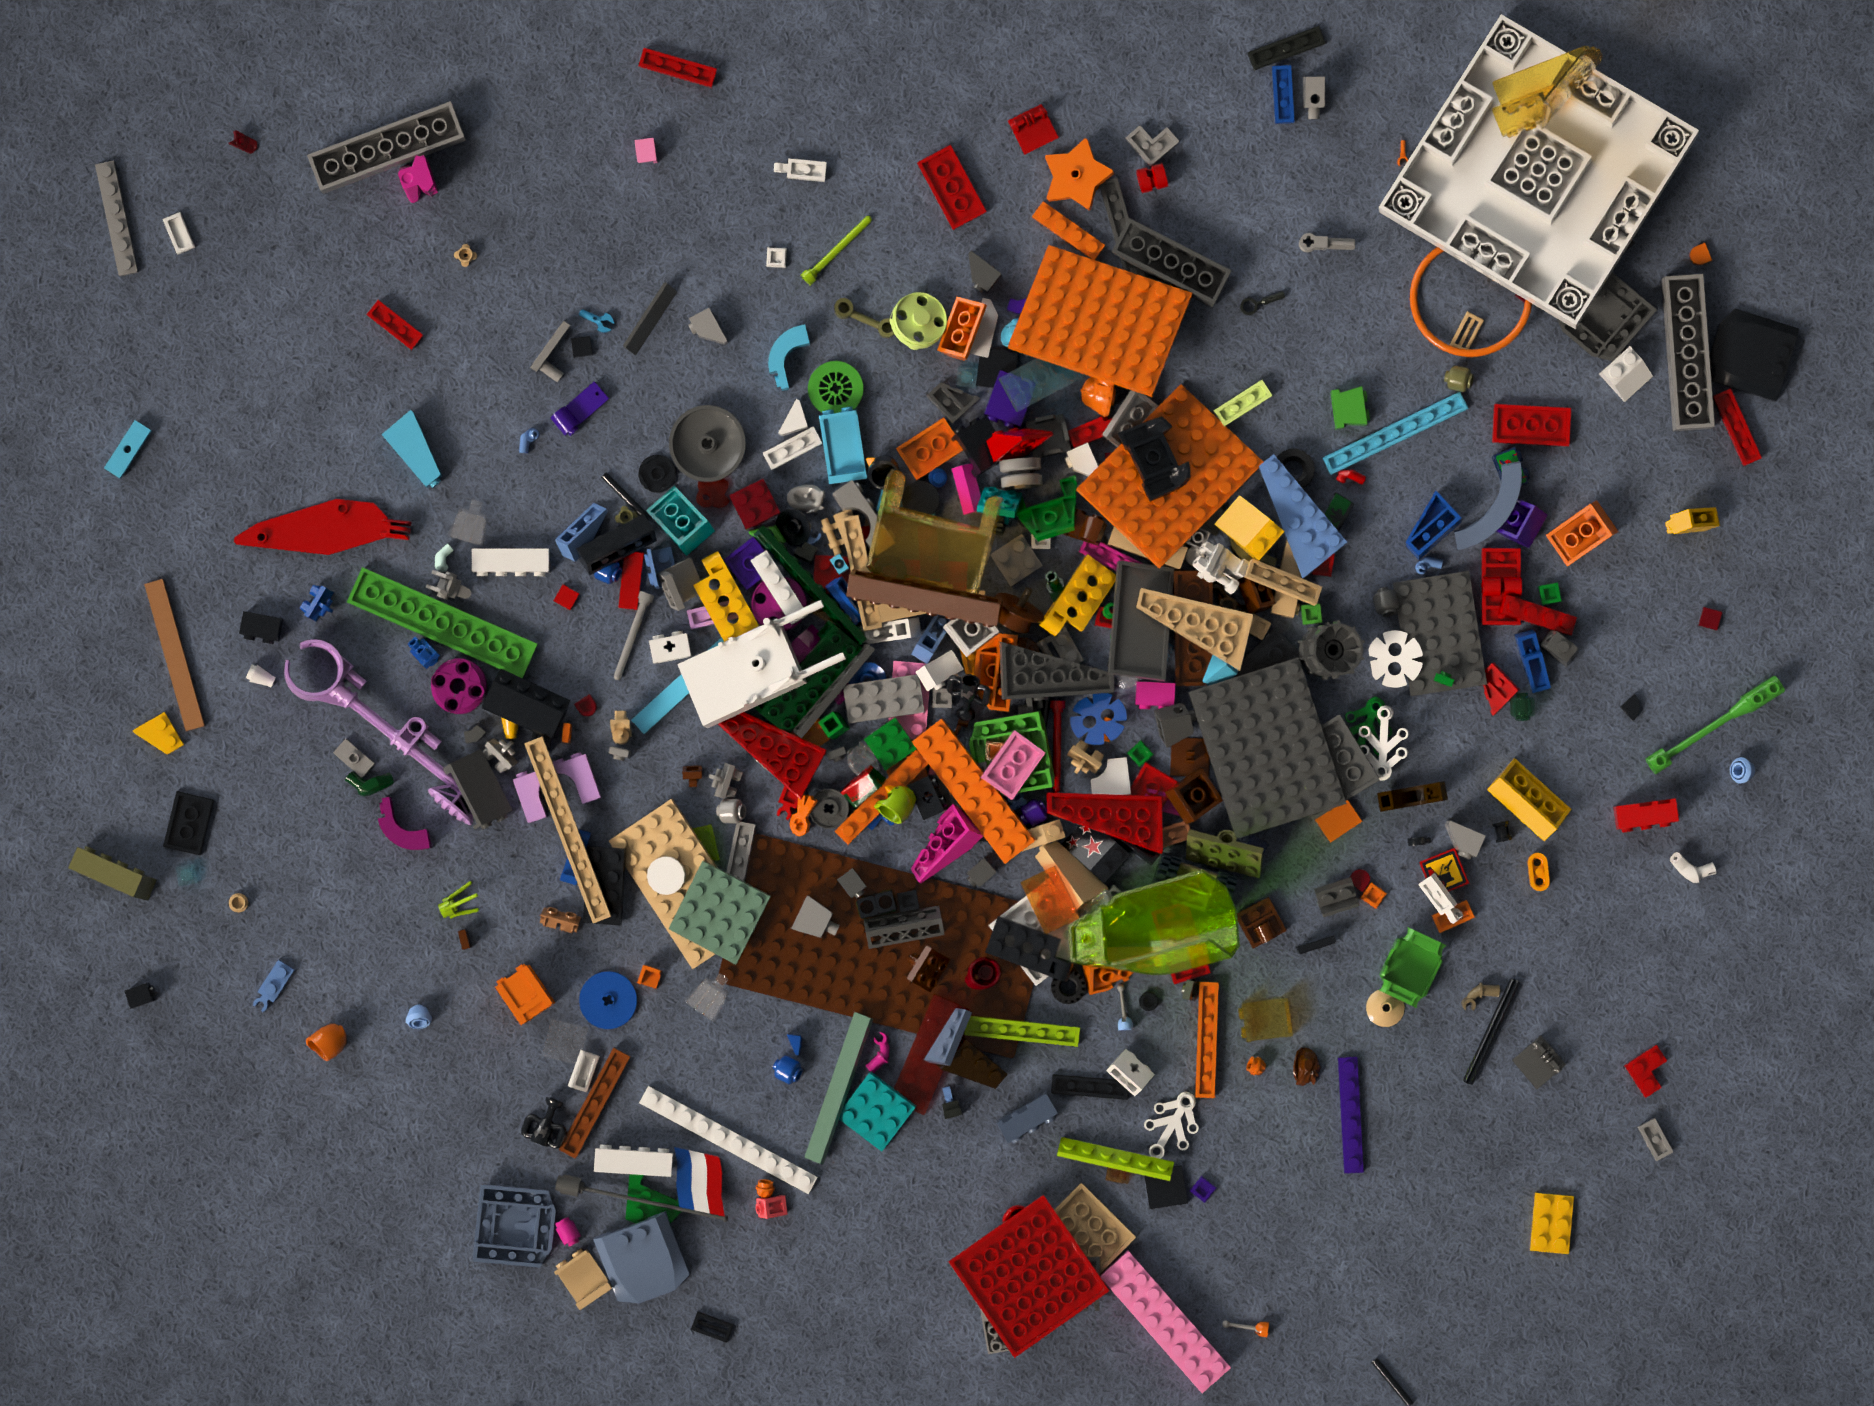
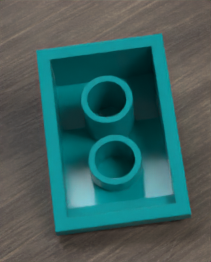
M675 486L646 510L686 556L715 532L709 521Z

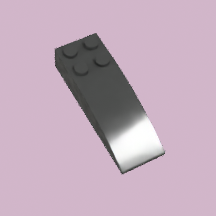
M1130 218L1112 250V253L1165 284L1191 292L1192 298L1212 308L1232 271Z

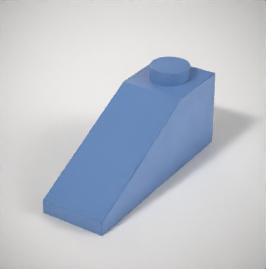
M593 503L555 539L562 556L574 562L579 559L576 548L594 539L608 512L606 508Z
M942 615L934 616L911 655L928 664L947 633L943 626L951 620Z

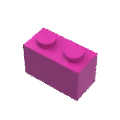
M1136 682L1135 705H1139V709L1150 710L1151 706H1158V709L1174 705L1175 683Z

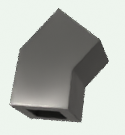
M478 724L472 730L464 731L466 744L479 742L486 732Z

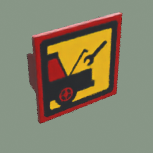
M1455 848L1419 862L1425 878L1435 873L1448 892L1469 884Z

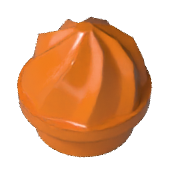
M1252 1056L1247 1063L1246 1070L1251 1075H1261L1266 1070V1063L1261 1057L1257 1056L1255 1058Z
M767 1179L758 1180L756 1185L757 1194L761 1198L770 1197L775 1190L773 1181Z

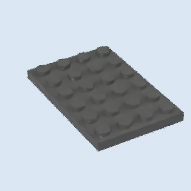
M1469 571L1393 583V588L1397 593L1400 608L1397 610L1400 631L1408 634L1405 644L1412 638H1415L1423 654L1421 657L1412 659L1421 662L1422 668L1413 681L1408 677L1410 695L1417 696L1487 685ZM1443 671L1451 674V679H1454L1452 687L1433 681L1436 673L1440 674Z

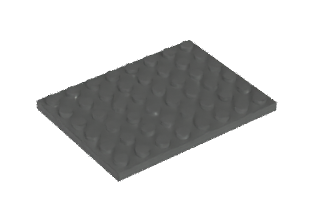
M1299 657L1189 692L1221 795L1237 839L1346 804Z

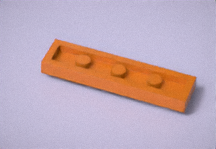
M1044 201L1032 216L1033 219L1090 259L1095 260L1105 247V244Z

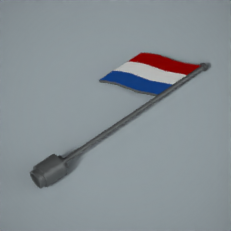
M674 1147L677 1159L676 1188L679 1207L584 1187L585 1183L582 1182V1178L575 1176L559 1175L556 1182L555 1190L560 1191L561 1194L578 1197L579 1193L583 1194L585 1190L721 1219L724 1222L728 1221V1216L724 1215L722 1203V1168L718 1156Z

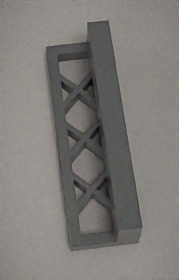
M939 905L863 919L869 949L945 935ZM939 924V929L937 930L928 929L932 925ZM917 928L920 930L915 934L910 933L911 929ZM894 932L901 933L899 937L890 936ZM879 935L882 937L880 940L871 941L873 936Z

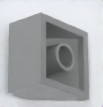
M1446 821L1445 827L1455 850L1459 851L1458 855L1466 859L1477 857L1485 835L1455 822Z

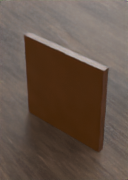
M1185 738L1171 746L1170 776H1188L1199 769H1203L1206 775H1209V755L1204 739Z

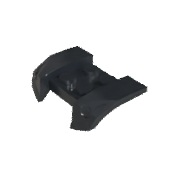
M1163 417L1154 418L1117 433L1125 450L1129 451L1143 481L1142 487L1149 502L1176 491L1186 485L1191 477L1189 461L1178 466L1164 434L1172 428V425Z

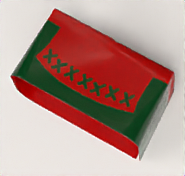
M869 765L845 785L841 794L856 808L884 784L886 778L872 765Z

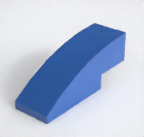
M1531 629L1514 634L1532 693L1550 689L1551 685L1536 632Z

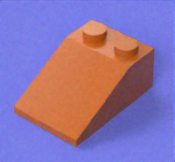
M1595 501L1546 534V537L1568 567L1619 531L1599 502Z

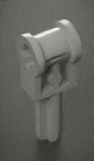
M1306 233L1300 238L1299 247L1303 252L1327 249L1354 250L1355 239L1328 238V236H1315L1311 233ZM1306 238H1308L1310 242H1313V244H1311L1310 247H1307V245L1303 243L1305 242Z

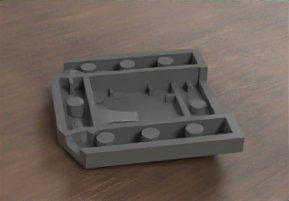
M1612 272L1576 329L1559 319L1557 320L1562 331L1593 357L1613 361L1657 309ZM1569 298V300L1565 299L1566 305L1569 306L1570 303L1573 305L1572 298Z

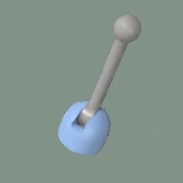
M1119 984L1117 989L1120 992L1123 1017L1118 1021V1031L1131 1030L1134 1027L1131 1018L1126 1016L1123 993L1125 986Z

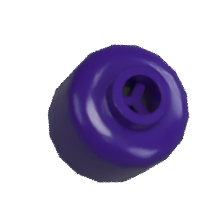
M1032 799L1021 807L1022 815H1020V818L1025 825L1030 824V826L1036 827L1048 818L1047 808L1041 800Z

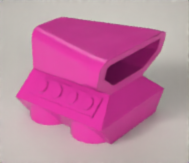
M416 155L412 167L404 165L399 168L398 176L401 185L411 203L419 201L421 190L431 197L438 193L429 162L425 155Z

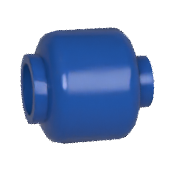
M617 561L594 573V577L606 584H612L619 580L622 568H620V564Z
M784 1056L780 1060L777 1059L773 1065L775 1077L787 1084L797 1082L803 1072L800 1062L789 1056Z

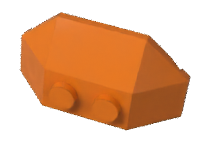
M998 633L976 650L974 675L979 678L980 684L988 686L991 690L990 702L986 705L990 710L1009 712L1011 699L1003 700L1001 693L999 641L1017 646L1018 635ZM979 690L977 694L981 699H983V690Z

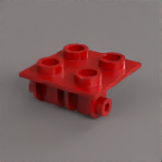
M1042 104L1008 120L1024 155L1059 138Z

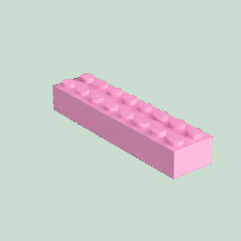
M1129 1250L1123 1253L1100 1274L1101 1279L1201 1393L1205 1392L1231 1369L1230 1365Z

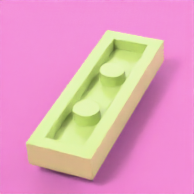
M1263 380L1215 409L1214 413L1223 426H1226L1272 397V394Z

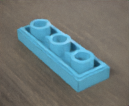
M134 420L104 469L121 479L152 430ZM130 446L131 451L126 453V447Z

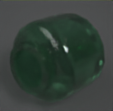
M1517 693V697H1513L1510 700V715L1516 721L1531 720V717L1535 715V699L1528 696V693Z

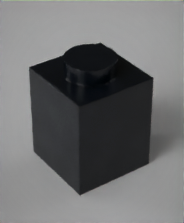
M149 983L124 991L130 1009L154 1002V997L157 996L154 986H150Z

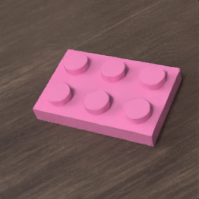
M1014 730L980 778L1013 800L1045 752Z

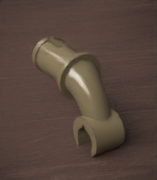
M1479 983L1462 1000L1461 1005L1463 1009L1466 1010V1004L1471 1002V1009L1474 1010L1477 997H1499L1500 986Z

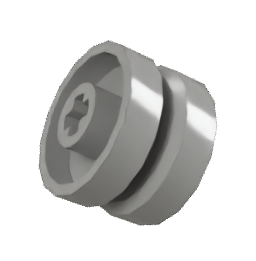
M1016 458L999 461L1000 472L1012 474L1001 478L1002 489L1021 490L1043 486L1042 475L1030 473L1042 468L1041 458Z

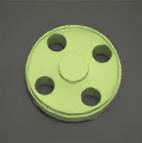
M921 292L911 293L900 299L893 308L889 319L896 337L913 350L928 348L934 345L942 337L947 325V315L942 304L935 297ZM917 300L923 302L924 306L919 305ZM897 315H901L904 320H899ZM934 321L938 322L940 324V327H937L934 324ZM914 336H917L920 339V342L916 341L914 339Z

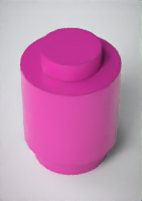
M569 1217L555 1224L557 1227L556 1231L564 1245L568 1244L571 1247L580 1242L578 1238L581 1235L573 1220H570Z

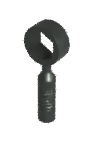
M1281 291L1266 296L1258 302L1252 298H1246L1241 302L1240 310L1245 315H1253L1257 311L1258 305H1267L1284 299V292ZM1251 301L1255 305L1254 311L1247 313L1243 309L1244 302Z

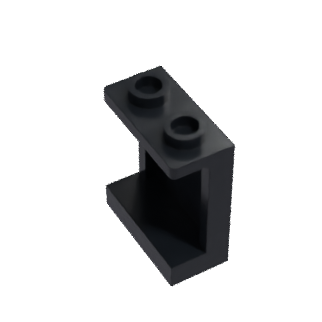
M987 416L982 419L977 417L969 422L970 426L966 428L961 426L954 431L955 435L951 438L952 442L958 441L974 466V469L971 471L974 477L1000 464L999 461L993 462L986 442L992 437V433L996 432Z

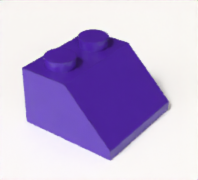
M1517 499L1508 519L1496 532L1517 544L1530 548L1547 514L1535 505Z

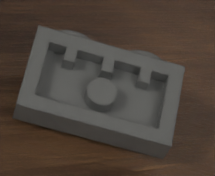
M1351 877L1314 889L1323 917L1359 906Z

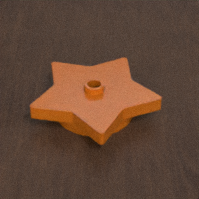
M1085 138L1068 154L1045 156L1053 176L1046 199L1050 202L1072 199L1090 211L1095 192L1102 183L1114 175V171L1095 160L1090 143Z

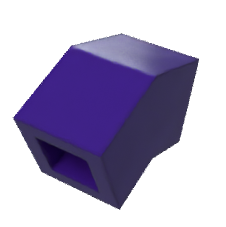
M1010 298L1007 311L1021 314L1026 298L1019 301Z

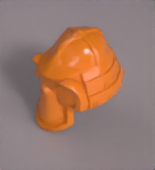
M1094 377L1088 378L1080 390L1082 402L1103 417L1109 416L1110 408L1114 405L1116 389H1114V384Z

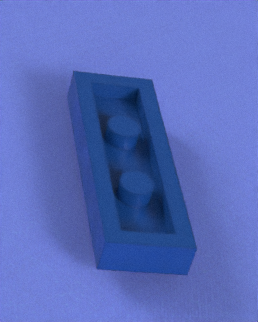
M1291 65L1272 66L1275 124L1294 123Z

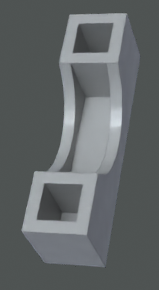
M851 480L836 490L832 496L843 511L856 510L867 518L870 525V533L865 543L875 558H877L896 544L894 541L896 537L890 529L886 530L883 525L885 521L881 515L875 514L873 511L874 505L870 499H865L861 494L863 489L859 483H854Z

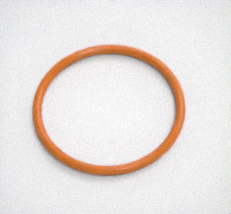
M1438 247L1433 249L1418 266L1410 288V307L1414 321L1421 333L1439 349L1463 357L1488 355L1510 344L1523 330L1530 316L1532 303L1525 300L1522 315L1515 328L1504 339L1485 348H1456L1442 342L1430 332L1420 315L1417 296L1419 283L1425 269L1433 259L1444 252Z

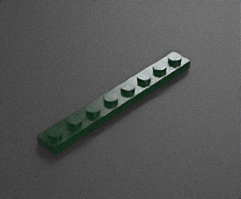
M763 525L753 534L815 602L822 600L824 607L821 609L841 631L859 646L867 639L864 631L856 627L852 623L851 617L839 609L838 603L834 599L829 598L826 590L813 580V576L809 571L804 570L800 566V562L796 557L791 556L787 552L786 546L776 540L774 533L769 528H765Z

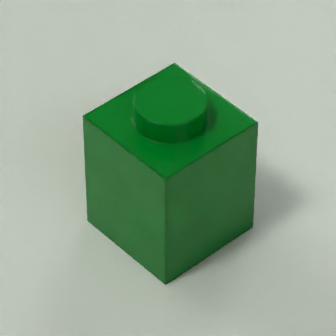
M835 711L818 722L827 737L834 740L850 729L842 715Z

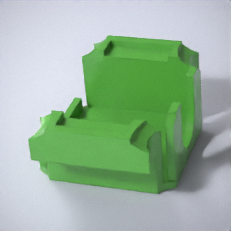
M1407 927V934L1404 937L1395 939L1379 975L1383 985L1379 991L1417 1008L1418 1001L1423 996H1426L1442 963L1440 958L1442 957V950L1447 945Z

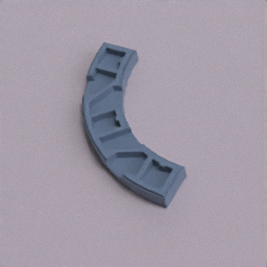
M1520 461L1501 465L1502 479L1497 499L1486 514L1471 525L1454 530L1457 550L1471 547L1487 539L1508 519L1520 493L1522 478Z

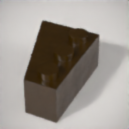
M963 1036L951 1065L936 1064L941 1070L994 1089L1008 1075Z

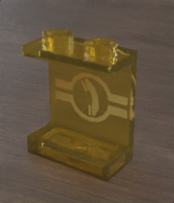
M1288 998L1242 1003L1241 1008H1238L1239 1019H1243L1244 1027H1241L1242 1039L1246 1038V1042L1293 1036Z

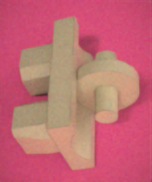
M615 711V720H610L612 737L616 744L623 745L628 742L629 737H632L631 724L627 718L626 711Z
M1082 740L1072 746L1067 756L1073 759L1071 764L1077 767L1074 773L1078 774L1081 770L1087 774L1090 770L1096 774L1102 765L1101 761L1104 755L1096 750L1092 756L1085 753L1088 744Z

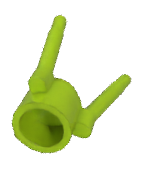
M471 881L450 896L442 899L443 902L438 904L443 918L450 917L452 919L456 916L479 911L478 908L455 912L458 910L457 906L478 897V894L475 893L457 902L452 900L472 884Z

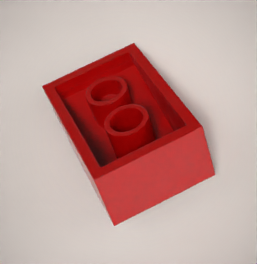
M1013 428L1008 432L999 430L992 433V437L986 442L993 462L1025 457L1049 439L1053 432L1028 428L1020 430L1019 428Z

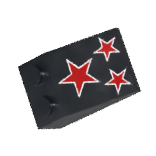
M1078 825L1061 844L1103 883L1130 856L1109 835L1082 825Z

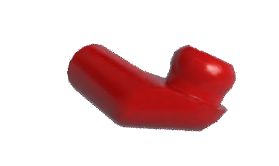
M1340 470L1336 477V480L1343 484L1346 482V479H1351L1361 485L1366 480V476L1355 470Z

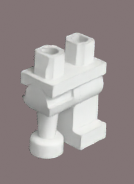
M1208 541L1203 543L1200 547V552L1206 555L1205 559L1198 556L1192 564L1199 571L1197 576L1201 579L1204 578L1209 583L1217 581L1225 586L1226 592L1233 594L1239 586V581L1237 580L1245 576L1249 561L1239 559L1220 543L1216 545Z

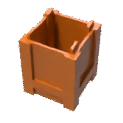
M525 964L515 968L517 972L509 978L502 977L496 981L498 985L495 987L520 1025L527 1023L556 1003L531 965Z

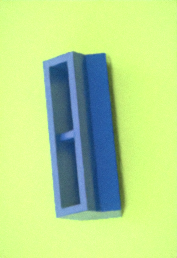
M843 577L836 578L827 584L825 588L838 603L842 611L851 617L852 623L856 625L861 622L858 603L852 600L851 597L846 596L848 583Z

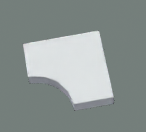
M1127 757L1107 760V767L1104 773L1097 778L1091 779L1092 794L1131 795Z

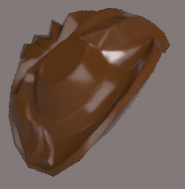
M1301 1047L1296 1052L1293 1065V1074L1297 1081L1296 1085L1304 1086L1309 1082H1312V1085H1314L1321 1069L1317 1055L1313 1050Z

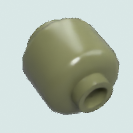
M1452 366L1450 371H1446L1444 382H1447L1450 390L1466 392L1468 388L1471 389L1474 380V374L1471 373V370L1461 366Z

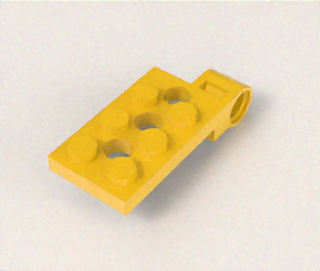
M716 551L702 559L701 561L710 576L693 586L723 641L726 642L730 637H738L758 627L759 625L719 552ZM713 579H717L720 582V587L717 590H712L709 587V583ZM721 596L729 598V604L726 607H722L718 603ZM730 613H736L739 617L738 621L734 624L728 622L727 617Z
M1087 554L1057 600L1052 603L1044 615L1043 622L1039 623V626L1053 636L1060 632L1066 621L1079 631H1083L1115 583L1116 574ZM1089 576H1093L1096 579L1094 587L1088 584ZM1079 592L1085 593V602L1078 600L1077 595ZM1069 607L1074 608L1076 611L1074 618L1067 614Z

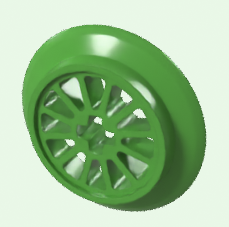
M826 362L820 365L809 379V398L814 407L820 412L834 410V413L841 412V408L852 407L854 410L863 396L862 378L854 367L845 362ZM835 373V381L831 379L829 374ZM837 373L843 374L840 381H837ZM828 376L831 383L826 382L823 378ZM845 377L849 379V381L841 384ZM821 382H823L824 384L828 385V387H819V386H820V383H821ZM849 383L852 384V388H843ZM833 384H837L838 387L841 386V389L838 390V394H835L834 391H830V389L833 388ZM819 390H828V392L820 395ZM843 391H852V394L849 396ZM830 394L828 400L825 402L822 399V397ZM840 395H844L848 400L843 402ZM834 396V405L828 404ZM837 397H839L842 404L836 405Z

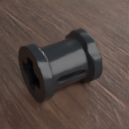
M1509 821L1492 824V827H1495L1497 836L1496 843L1513 839L1509 833Z

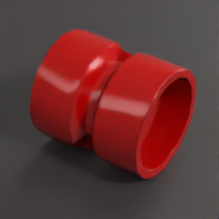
M1162 163L1151 166V169L1145 167L1136 170L1142 194L1153 191V188L1159 190L1168 187Z

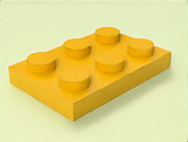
M1535 1193L1530 1251L1569 1254L1574 1196Z

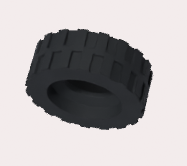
M1291 448L1286 451L1284 450L1277 456L1283 466L1289 461L1299 462L1302 465L1303 472L1295 480L1302 488L1309 485L1315 471L1314 462L1309 454H1306L1303 450Z

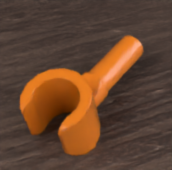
M1401 140V153L1397 159L1398 166H1400V159L1402 158L1406 160V163L1408 162L1405 153V140Z

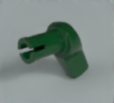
M1049 571L1045 575L1047 580L1046 588L1051 599L1055 602L1065 586L1062 578L1058 577L1055 571L1054 573Z
M351 771L345 779L346 782L358 790V795L363 797L373 795L394 783L390 772L364 780Z

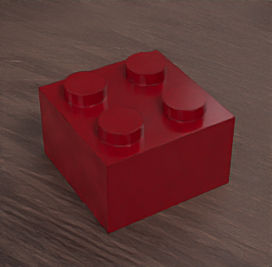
M764 479L729 495L746 531L780 514Z

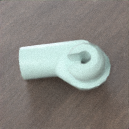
M448 543L435 555V568L441 573L447 571L446 557L454 551Z

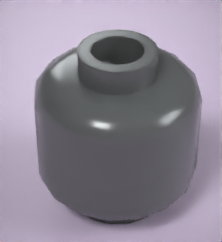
M1388 587L1378 589V593L1373 596L1376 612L1383 617L1395 615L1400 608L1396 591L1388 589Z

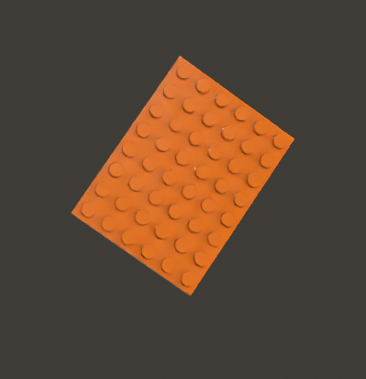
M1048 245L1008 344V349L1153 397L1192 298V293Z
M1182 384L1142 423L1154 418L1163 417L1172 425V428L1164 436L1178 466L1189 461L1191 477L1186 485L1168 495L1149 502L1142 487L1143 481L1132 457L1121 443L1076 489L1159 569L1259 469V465L1264 462L1229 428L1223 426L1222 422Z

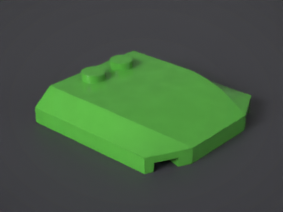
M1041 711L974 723L975 727L972 737H970L969 746L971 756L977 764L987 761L989 766L993 760L990 757L988 758L989 744H1004L1015 730L1045 752L1018 793L1055 786V775L1047 732Z

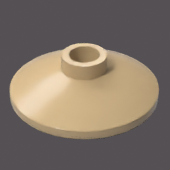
M1379 990L1371 994L1366 1004L1368 1017L1374 1024L1381 1027H1390L1397 1024L1403 1017L1405 1010L1404 1002ZM1385 1004H1388L1390 1007L1387 1012L1382 1009Z

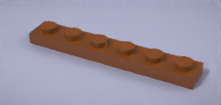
M616 1048L612 1049L570 1127L563 1145L559 1148L560 1151L575 1159L577 1158L631 1056Z

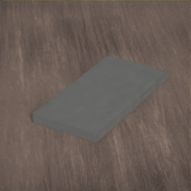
M1120 560L1117 562L1108 674L1165 681L1170 628L1137 609L1136 606L1141 588L1172 595L1174 568L1162 566L1159 569L1155 565Z

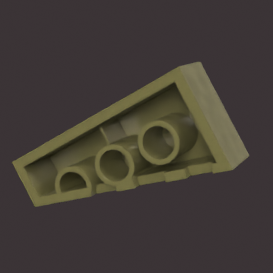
M85 846L84 849L77 847L68 867L69 869L132 897L148 901L157 879L145 875V871L141 869L129 868V864L120 860L117 862L112 861V857L101 853L100 856L91 847Z

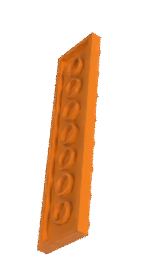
M943 718L912 741L913 745L1004 864L1036 841L1000 792L980 778L984 771Z

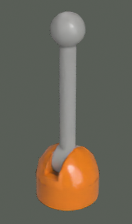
M1228 1320L1222 1323L1224 1328L1255 1330L1258 1336L1266 1338L1268 1336L1269 1322H1259L1256 1326L1230 1323Z

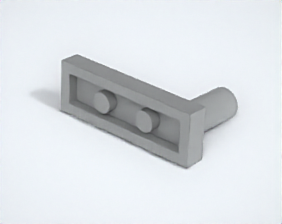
M565 321L561 323L530 366L533 371L537 372L539 369L556 382L560 380L564 373L546 361V358L570 325Z

